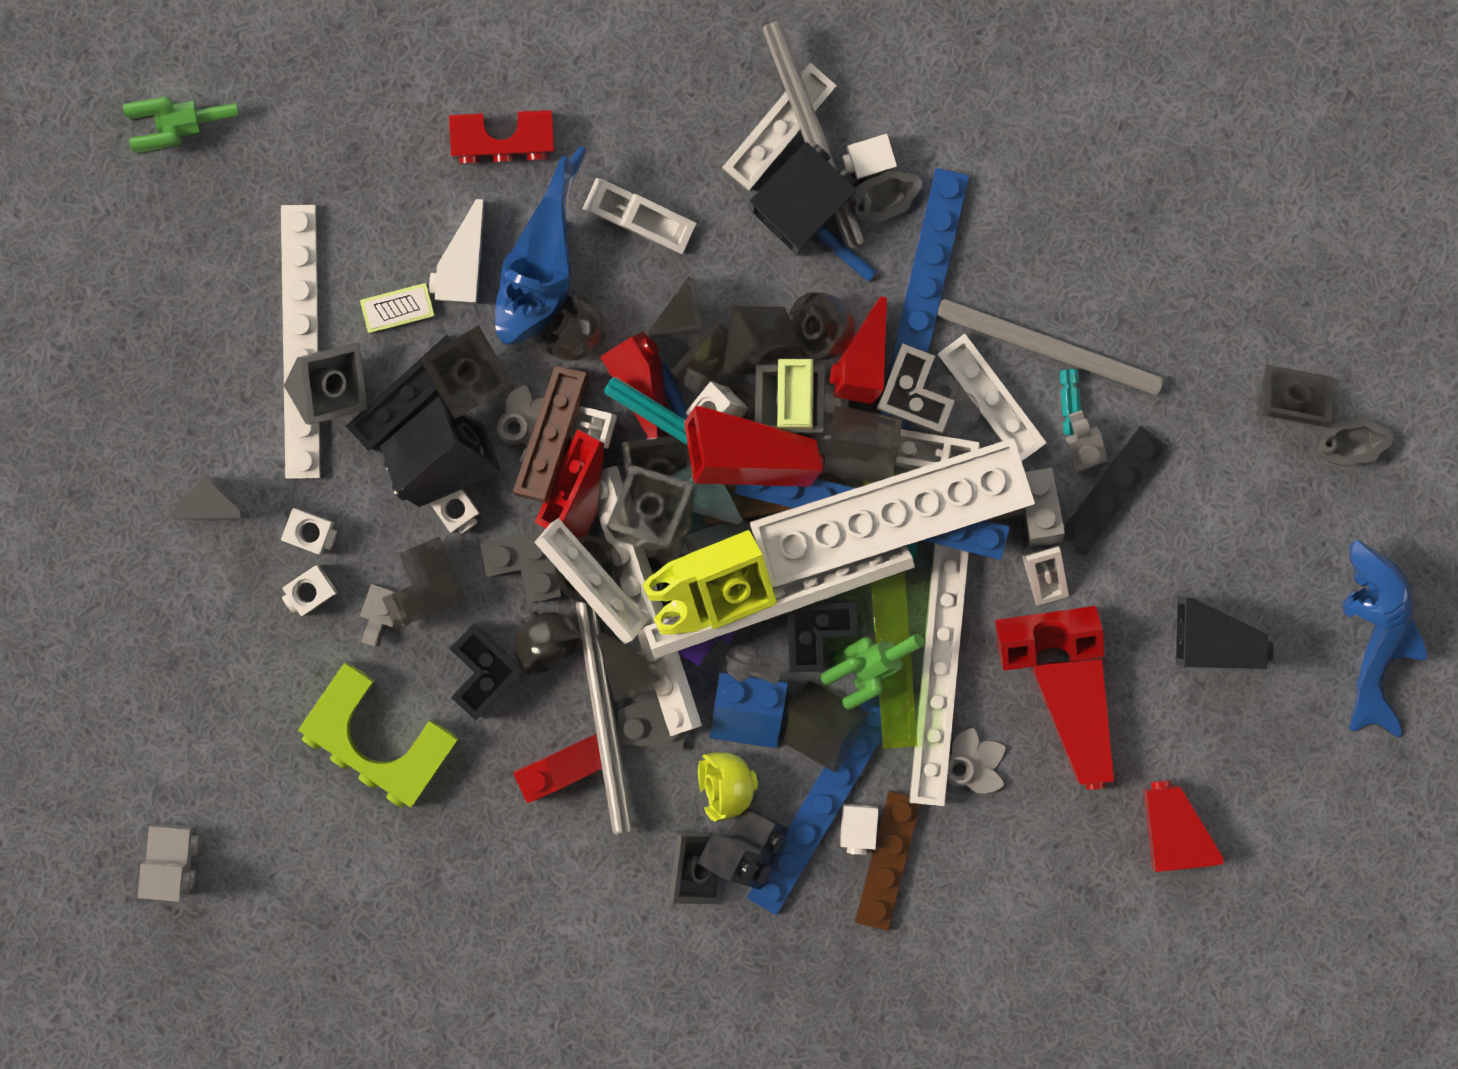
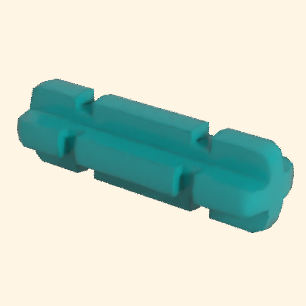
M1064 369L1060 371V384H1063V389H1061L1062 417L1065 416L1063 433L1067 436L1074 435L1069 414L1081 410L1080 388H1077V383H1079V372L1077 369Z

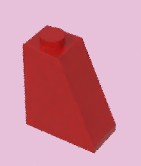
M1167 779L1151 781V788H1143L1152 870L1164 872L1224 865L1221 853L1180 786L1171 785V780Z

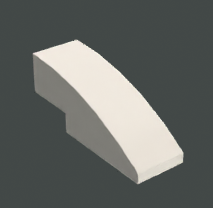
M596 178L582 208L597 217L680 254H683L696 225L695 222L654 202Z

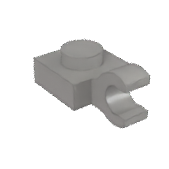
M1082 410L1069 414L1074 435L1066 437L1065 440L1075 471L1078 472L1108 461L1099 429L1097 427L1090 429L1088 420L1084 418Z
M373 584L370 585L360 614L361 617L369 619L361 640L362 643L376 646L383 624L393 627L404 595Z

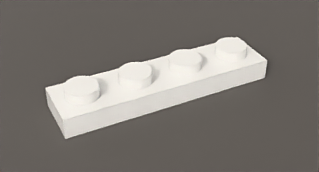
M809 63L801 72V77L814 111H816L837 85L813 64ZM786 91L722 167L723 170L747 190L751 189L800 130Z
M966 334L959 337L937 354L1000 440L1005 441L1014 438L1021 462L1046 444V441Z
M559 518L550 523L537 538L535 544L624 644L632 641L648 622V619Z

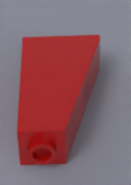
M695 406L684 422L694 484L810 487L823 470V456L819 453L817 440L703 406Z
M1092 658L1078 661L1037 664L1036 667H1031L1076 782L1080 785H1085L1086 790L1106 788V782H1114L1102 659Z

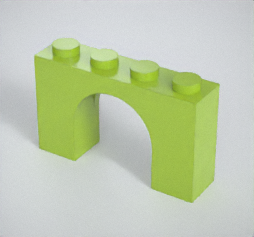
M344 662L298 729L304 735L301 740L315 750H319L322 747L330 752L332 755L329 759L346 770L350 766L360 773L358 779L367 786L375 789L378 785L387 791L386 798L398 807L403 808L406 804L411 808L459 738L431 719L408 752L402 757L393 761L381 762L364 756L353 743L350 733V722L355 709L375 680L349 662Z

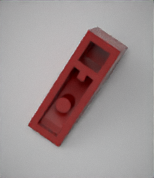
M880 296L866 315L838 362L832 365L830 384H834L833 397L873 404L883 392L887 297Z
M644 331L630 337L600 356L612 378L617 377L667 408L662 360L658 355L656 343ZM633 412L652 445L670 435Z
M577 429L561 463L548 504H542L535 523L546 529L550 523L559 518L577 540L583 544L597 514L604 443Z
M597 733L514 770V777L526 803L533 802L601 770L602 764Z

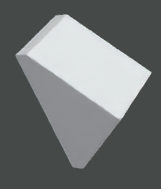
M580 406L569 439H573L578 429L602 441L604 448L609 449L618 416Z
M1058 546L1022 555L1036 606L1069 597L1062 555Z

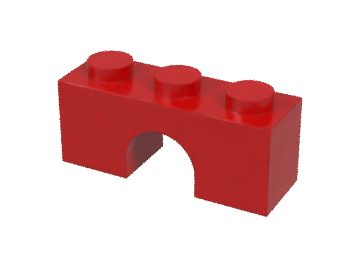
M552 110L517 112V129L511 137L504 140L494 139L487 134L483 113L449 115L451 157L459 159L460 165L479 164V158L493 157V163L514 162L513 156L526 155L527 161L548 160V154H555Z
M1096 606L995 620L997 649L1003 671L1036 667L1037 653L1047 648L1065 650L1069 654L1070 661L1105 657L1103 628Z

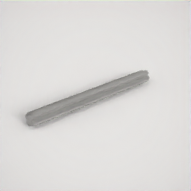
M780 21L767 24L763 27V32L804 140L812 147L816 144L820 145L830 155L831 159L828 162L836 169ZM848 201L834 218L845 247L853 248L863 242V237L855 216L850 210Z
M946 299L942 300L939 305L937 315L940 318L1153 395H1157L1161 391L1163 378Z
M584 599L576 602V610L612 832L619 835L629 833L633 828L598 614Z

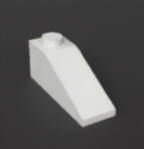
M475 200L437 265V273L430 274L429 293H435L436 301L478 304L484 200Z
M878 425L872 460L915 470L980 449L981 446L979 442Z

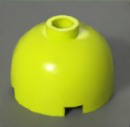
M714 752L702 755L705 760L699 761L698 780L700 794L705 788L710 806L704 807L706 814L714 822L729 820L739 816L748 809L753 799V793L758 788L756 773L753 770L750 771L746 762L737 755L728 752Z

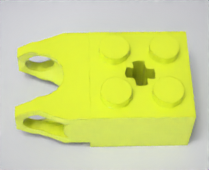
M749 530L667 563L642 584L649 601H671L654 617L660 634L665 635L696 632L708 626H712L714 630L777 604L763 555ZM666 582L670 584L661 591L652 590L654 585ZM681 616L675 624H663V621L668 617Z

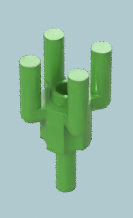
M164 96L123 104L125 118L129 117V120L150 116L155 118L158 133L129 138L131 151H135L136 154L179 146L182 142V137L201 133L200 123L239 116L237 103L197 110L194 100L175 103L170 98Z
M915 634L897 645L884 641L873 645V641L870 638L864 637L834 653L833 660L837 665L823 672L821 680L825 685H830L850 673H855L857 678L854 682L859 690L842 700L843 706L847 710H851L880 695L883 690L881 680L898 672L902 667L900 658L922 647L924 640L921 635Z

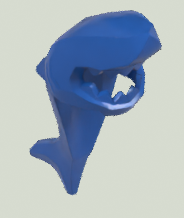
M580 146L570 159L566 156L560 158L543 199L528 221L513 250L506 256L502 264L500 288L496 300L495 325L498 338L504 345L520 344L539 333L548 325L567 299L571 281V262L567 236L569 221H566V205L571 186L586 153V149L583 146Z
M1356 540L1349 547V560L1354 569L1355 583L1360 584L1362 587L1368 586L1369 590L1361 588L1358 592L1353 591L1342 603L1343 613L1349 617L1356 614L1375 624L1364 654L1349 729L1357 731L1366 725L1378 724L1395 737H1400L1402 733L1400 720L1385 699L1382 681L1387 666L1393 659L1407 657L1426 660L1425 644L1413 620V596L1407 577L1394 562L1362 541Z

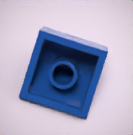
M719 671L709 738L777 748L787 681Z

